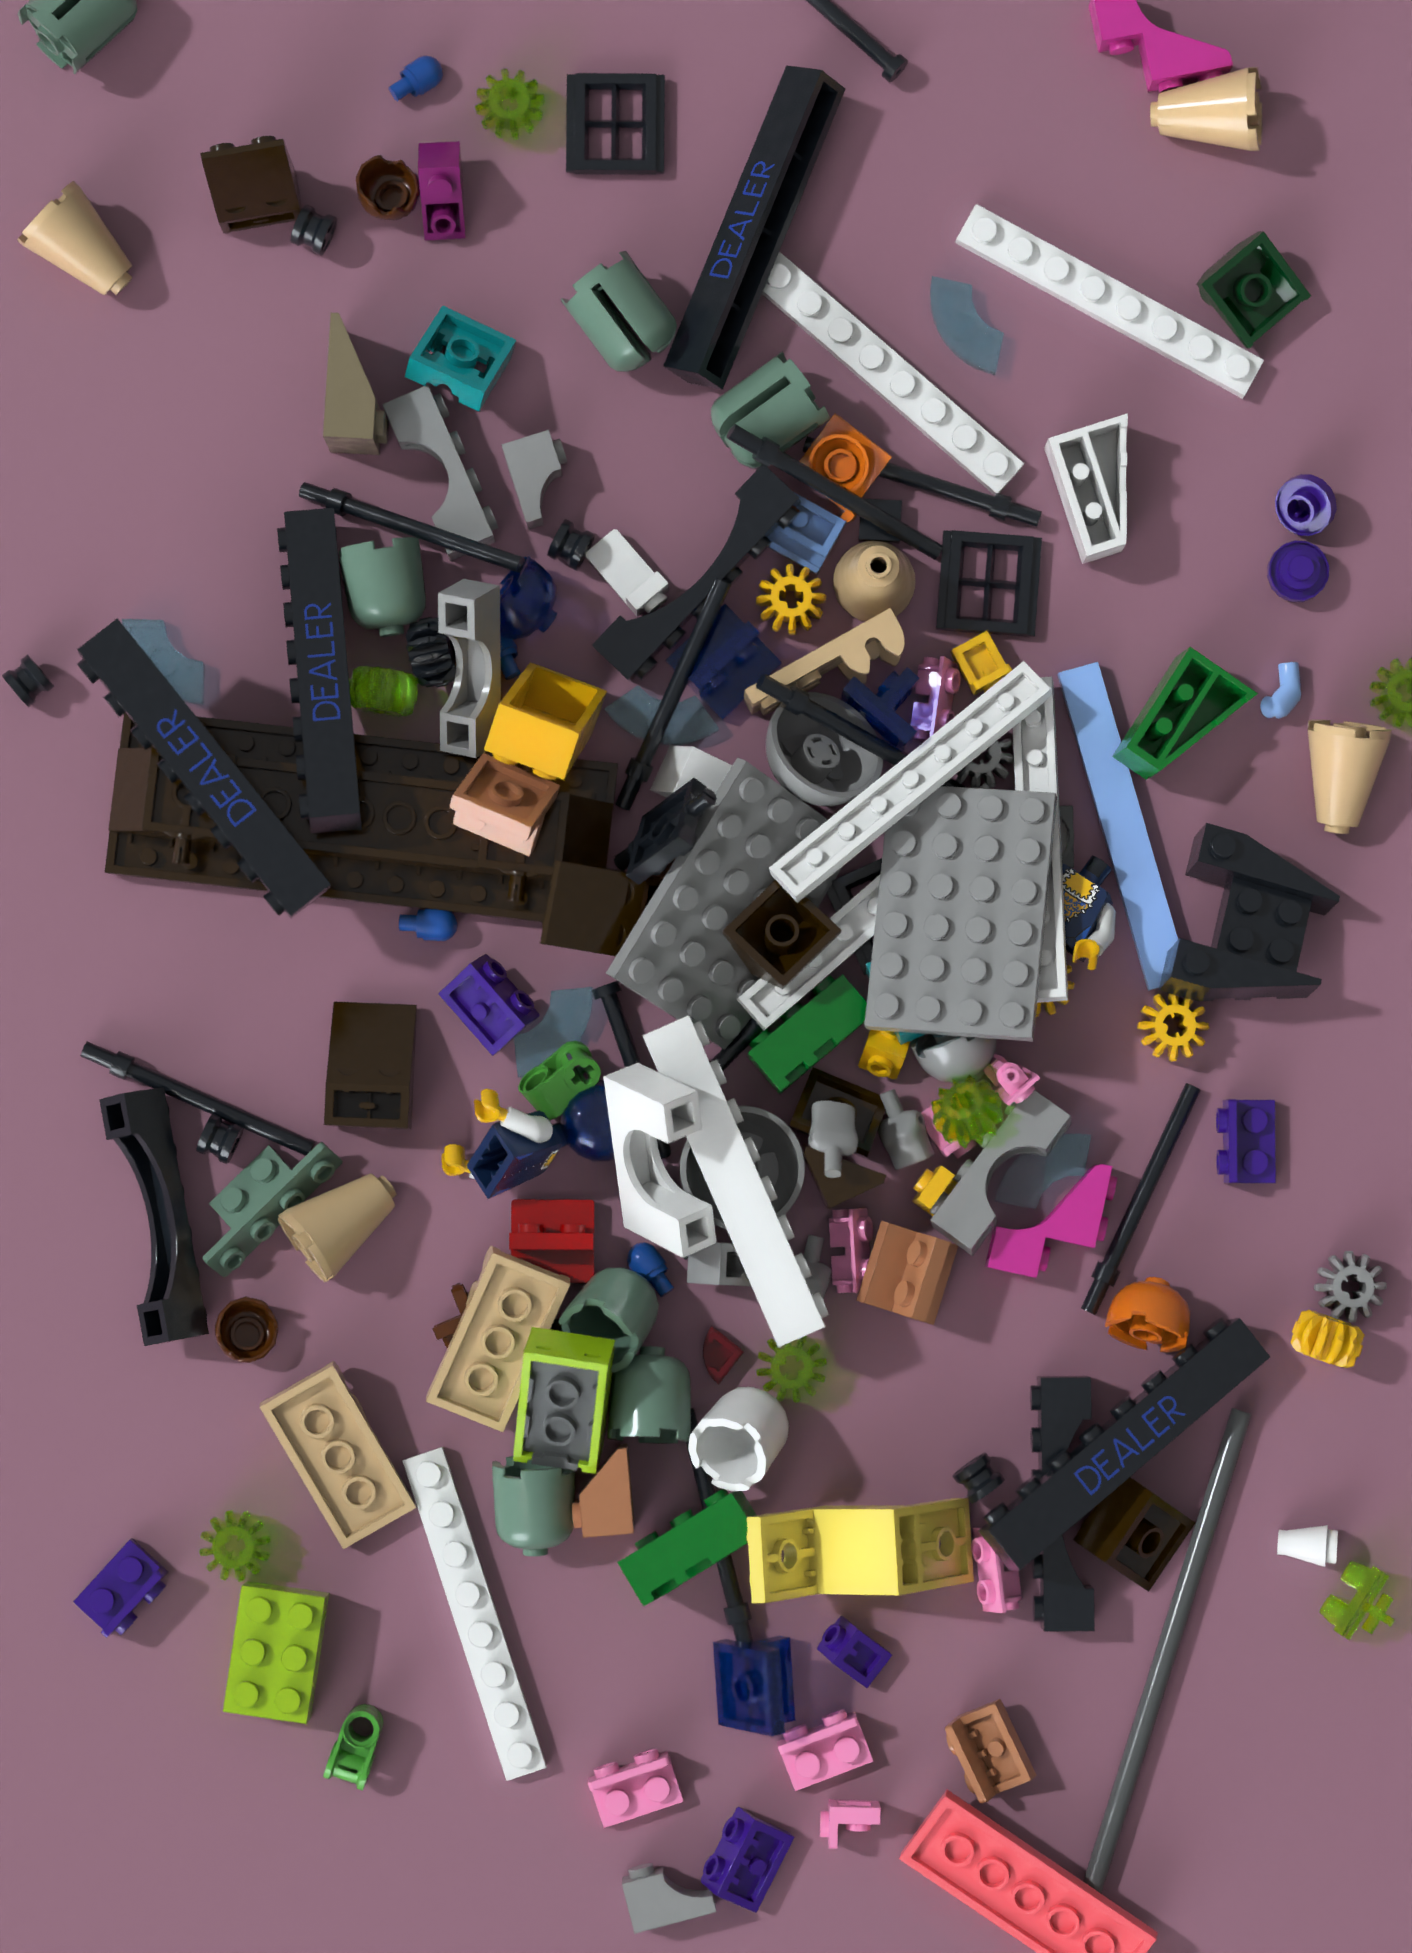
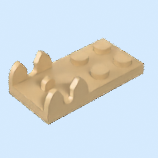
M889 608L773 673L770 677L789 688L794 685L808 692L820 684L819 680L823 674L838 667L841 673L851 682L859 685L866 684L867 674L870 672V660H876L879 657L881 661L893 667L898 665L905 645L902 628L893 611ZM756 684L744 690V702L751 715L759 710L763 716L776 710L781 704L780 701L757 689Z
M490 1246L484 1258L481 1275L478 1281L475 1280L470 1288L464 1313L428 1390L426 1402L504 1432L519 1399L523 1353L531 1328L537 1327L550 1330L569 1289L570 1278L562 1274H555L504 1253L499 1248Z
M335 1361L330 1362L325 1367L271 1398L260 1402L259 1407L343 1549L416 1508L415 1501L369 1425L359 1400L348 1389L342 1371Z

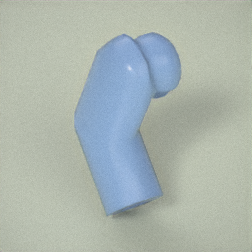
M1298 662L1278 664L1280 687L1271 697L1265 696L1260 703L1261 712L1266 718L1276 717L1280 719L1286 717L1300 701L1301 683Z

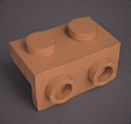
M1001 1699L958 1715L945 1727L948 1747L958 1757L965 1771L966 1785L976 1795L980 1804L988 1802L1000 1792L1031 1781L1036 1776V1772Z

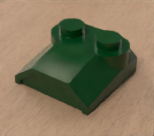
M1258 231L1237 244L1205 271L1196 283L1203 301L1214 307L1247 349H1250L1258 338L1297 305L1311 297L1310 293L1264 231Z

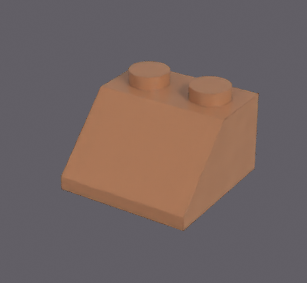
M619 1444L596 1474L582 1488L579 1494L580 1500H575L572 1503L574 1528H582L583 1538L634 1533L635 1523L628 1444Z

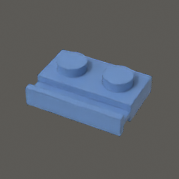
M795 493L801 500L797 506L801 512L787 528L783 530L778 526L768 536L772 541L768 548L802 567L809 568L811 572L817 575L845 527L846 521Z

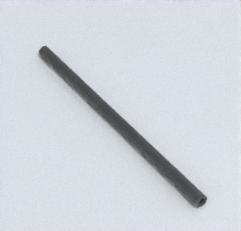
M1234 1408L1230 1412L1083 1882L1099 1893H1102L1252 1416V1414Z

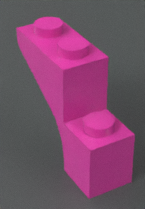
M1090 0L1089 10L1098 53L1109 51L1111 55H1120L1132 51L1134 46L1138 45L1148 92L1159 90V93L1182 87L1183 85L1230 73L1233 63L1231 55L1226 49L1155 26L1144 16L1136 0Z
M1099 1164L1090 1167L1040 1223L1025 1229H1008L995 1226L992 1231L985 1267L1037 1278L1039 1270L1046 1271L1051 1247L1044 1246L1046 1238L1089 1248H1095L1096 1241L1103 1242L1108 1225V1217L1102 1216L1105 1200H1113L1117 1184V1177L1111 1175L1113 1166Z

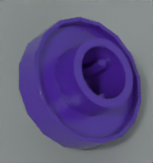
M1300 474L1290 478L1278 490L1275 499L1276 514L1280 522L1290 532L1299 536H1312L1323 531L1334 520L1337 510L1336 497L1331 487L1323 479L1312 474Z
M1294 540L1283 544L1274 552L1268 563L1267 578L1271 588L1279 597L1289 602H1304L1313 599L1324 589L1329 578V564L1326 555L1318 546L1308 541Z

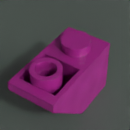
M460 141L419 143L418 175L425 241L465 239Z

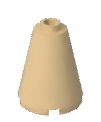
M1258 67L1244 68L1159 93L1158 102H1151L1150 105L1151 126L1158 127L1160 135L1248 151H1259V145H1261L1262 102L1259 99V92H1256L1257 89H1261Z
M72 181L61 190L63 195L59 199L51 200L24 229L23 234L17 240L27 249L102 295H106L110 290L117 295L133 278L128 273L132 264L81 187L75 181Z
M866 541L851 547L840 558L834 571L833 588L837 601L842 608L862 622H866L891 608L896 617L907 607L912 599L915 590V573L908 557L894 545L882 541Z
M1308 720L1307 729L1317 822L1325 824L1324 831L1349 834L1350 827L1359 826L1389 745L1392 730L1381 726L1344 721L1343 723H1333L1332 726L1330 725L1331 720Z
M370 1173L284 1210L278 1215V1222L295 1250L300 1249L302 1254L308 1259L305 1261L308 1267L323 1282H327L335 1277L393 1210L395 1204L392 1198L397 1194L393 1186L383 1175L376 1178Z

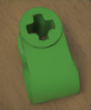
M570 1041L561 1045L556 1052L539 1066L528 1071L521 1079L518 1090L537 1111L544 1112L548 1119L552 1120L563 1114L573 1102L599 1082L601 1076L600 1067L596 1060L592 1058L589 1048L584 1043ZM569 1053L572 1057L571 1060H569L567 1057V1054ZM585 1072L588 1075V1079H585L583 1076Z
M362 1704L354 1707L349 1712L342 1725L337 1742L335 1741L323 1775L324 1778L330 1779L334 1776L356 1784L357 1789L361 1791L364 1790L383 1729V1717L377 1708L372 1705ZM357 1717H366L373 1724V1733L367 1736L357 1734L353 1729L352 1720Z

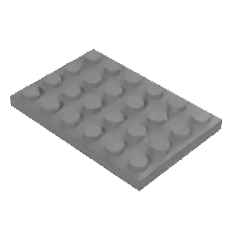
M738 757L715 793L717 797L716 804L705 810L697 823L695 831L697 840L695 845L685 856L679 855L676 857L606 972L607 975L675 1019L679 1020L689 1015L692 1023L701 1021L709 1041L724 1050L751 1018L750 1014L737 999L760 978L751 974L724 936L723 930L775 880L770 874L769 867L828 820L753 765ZM841 868L806 896L815 906H819L832 885V880L837 877Z
M940 786L885 831L864 1023L867 1030L1034 1041L1057 805L1056 793Z

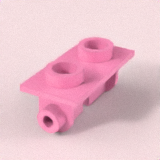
M940 656V659L924 657L923 664L918 666L915 694L929 696L928 703L914 702L910 731L913 732L912 739L926 741L955 717L952 710L953 697L959 690L961 676L960 671L957 669V664L944 656Z
M994 1054L989 1065L983 1069L985 1075L994 1084L988 1092L1008 1106L1013 1102L1018 1104L1028 1098L1035 1090L1033 1084L1040 1079L1034 1072L1020 1064L1016 1065L1015 1063L1007 1062L1004 1057L998 1054Z
M867 1208L832 1210L833 1218H829L830 1248L845 1247V1255L831 1256L832 1285H836L837 1293H859L870 1258L869 1241L873 1237V1223L868 1216Z
M972 1528L974 1539L971 1544L973 1558L977 1562L979 1576L977 1596L982 1604L983 1612L1006 1613V1610L1019 1609V1600H1022L1019 1571H1004V1563L978 1532L981 1528Z

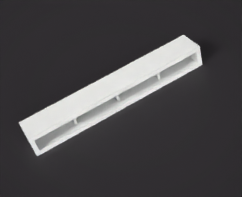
M688 1015L642 1035L657 1071L698 1091L702 1129L686 1137L777 1346H783L824 1328L825 1325L822 1318L829 1315L820 1293L817 1292L811 1295L805 1279L812 1276L803 1254L800 1253L794 1256L788 1240L795 1238L786 1215L777 1217L771 1201L778 1199L768 1175L760 1178L754 1163L761 1160L752 1138L749 1137L743 1140L737 1124L743 1122L744 1119L735 1099L732 1098L728 1101L725 1099L720 1085L727 1083V1080L718 1060L709 1062L703 1047L710 1044L701 1021L692 1023Z

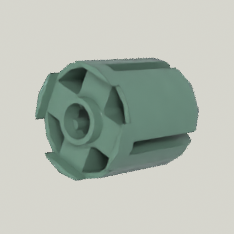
M29 0L18 11L17 15L22 25L27 20L30 22L40 40L36 45L61 69L67 64L71 65L74 74H76L134 20L137 13L136 0Z
M622 251L619 254L623 260L610 268L603 266L602 263L597 265L572 285L577 293L570 300L561 298V302L607 364L616 371L628 372L636 370L652 360L649 352L630 326L652 352L657 351L661 353L670 345L676 333L677 324L675 317L635 265L626 251Z
M783 351L717 398L711 407V421L718 436L726 447L732 450L731 453L740 464L751 469H758L762 464L752 458L753 453L727 439V434L734 424L760 439L763 437L769 438L780 445L779 450L786 452L829 421L830 416L825 406L819 408L814 402L816 397L810 389V383L791 359L786 360Z

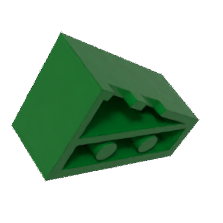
M1189 647L1174 658L1112 757L1147 780L1164 769L1258 693L1195 649Z
M843 974L836 980L831 975L826 977L812 990L816 997L804 1007L800 1002H797L780 1017L784 1022L772 1033L766 1029L748 1044L752 1048L748 1052V1059L779 1095L865 1023L867 1002Z
M721 1489L704 1500L707 1506L706 1509L696 1515L692 1513L691 1509L669 1522L672 1527L670 1531L660 1537L656 1531L652 1532L635 1543L637 1551L617 1562L643 1607L661 1598L748 1544L747 1517L757 1515L742 1491H734L729 1494L727 1490Z

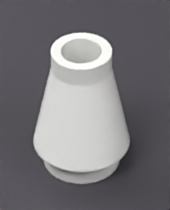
M1328 1525L1279 1530L1277 1555H1286L1325 1567L1326 1563L1336 1564L1338 1530H1330Z

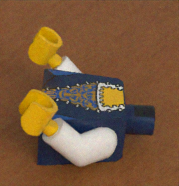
M1093 855L1080 873L1062 863L1066 951L1073 955V963H1076L1077 959L1084 962L1088 958L1087 968L1089 970L1096 969L1098 957L1114 941L1116 911L1112 906L1111 896L1105 889L1100 887L1112 869L1104 861Z
M483 1089L481 1091V1101L478 1099L474 1100L477 1119L484 1123L493 1122L497 1119L500 1122L494 1123L470 1161L465 1160V1148L456 1144L446 1145L444 1153H442V1169L449 1176L461 1175L464 1172L470 1173L469 1178L475 1179L487 1199H490L545 1172L560 1148L570 1143V1133L562 1122L551 1124L546 1114L540 1110L526 1114L510 1106L506 1109L500 1107L498 1093L492 1089Z

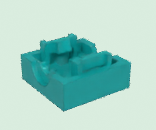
M442 305L409 357L404 377L423 386L427 382L436 387L438 384H445L451 389L453 395L459 397V403L480 411L510 362L517 340ZM444 345L447 346L445 354L442 353ZM477 361L485 365L488 362L484 373L474 368Z

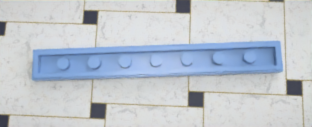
M1095 662L1059 672L1057 676L1149 991L1159 988L1167 952L1178 941V937L1129 768L1112 757L1119 747L1121 740L1099 663Z

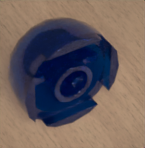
M529 556L528 558L524 557L525 562L520 573L510 570L500 582L503 585L500 589V636L514 640L527 638L537 629L544 633L557 616V612L553 610L557 600V586L552 576L543 566Z
M599 1080L595 1086L579 1092L570 1100L563 1114L560 1115V1122L567 1145L578 1156L593 1162H610L615 1160L604 1080Z

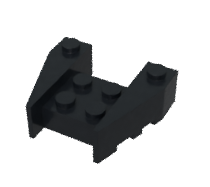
M1206 823L1193 839L1185 875L1224 886L1212 944L1209 947L1180 938L1167 952L1159 990L1198 1002L1235 998V1000H1250L1251 998L1277 997V999L1307 998L1321 985L1322 981L1320 978L1297 972L1309 913L1313 912L1325 916L1339 902L1340 896L1247 834Z

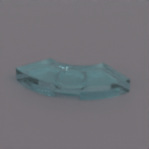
M932 276L930 308L934 324L942 340L966 364L984 373L995 375L1004 332L989 327L978 316L972 302L971 284Z
M122 619L123 626L184 702L204 705L205 663L188 659L175 650L168 639L165 621Z
M637 685L604 708V710L619 727L631 735L644 740L661 700L649 696ZM695 695L678 702L660 744L683 745L693 743L713 735L719 731V728Z
M593 987L551 991L550 1006L542 1022L531 1031L514 1037L518 1078H522L528 1071L539 1066L556 1052L561 1045L570 1041L581 1040L590 1020Z
M1065 1134L1047 1157L1035 1154L1019 1155L1002 1177L994 1202L1036 1209L1042 1193L1053 1182L1067 1176H1084L1091 1135Z

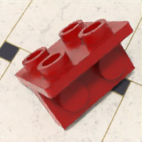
M578 1199L512 1200L511 1233H509L511 1256L555 1274L565 1275L570 1278V1283H587L594 1275L595 1202L593 1200Z

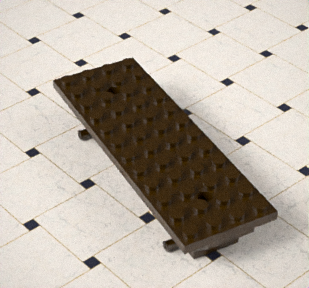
M124 713L108 829L110 832L105 873L269 892L259 879L252 883L236 864L242 857L232 845L226 850L222 847L210 831V829L216 826L206 812L200 817L194 812L184 799V796L189 791L179 779L173 784L157 765L162 760V757L153 746L147 750L141 746L130 731L136 725ZM196 716L331 884V888L319 896V898L418 909H436L453 913L543 922L556 860L607 868L618 763L577 759L564 780L560 778L549 780L560 785L558 795L545 814L535 849L530 856H527L452 824L456 810L449 808L452 796L481 755L477 758L443 752L440 751L439 743L354 734L362 829L311 834L309 819L301 820L299 794H307L306 780L298 781L296 755H304L303 741L295 742L293 727ZM488 751L485 752V754H488L493 757V753ZM520 763L514 765L518 768L535 774L533 772V768L525 766Z

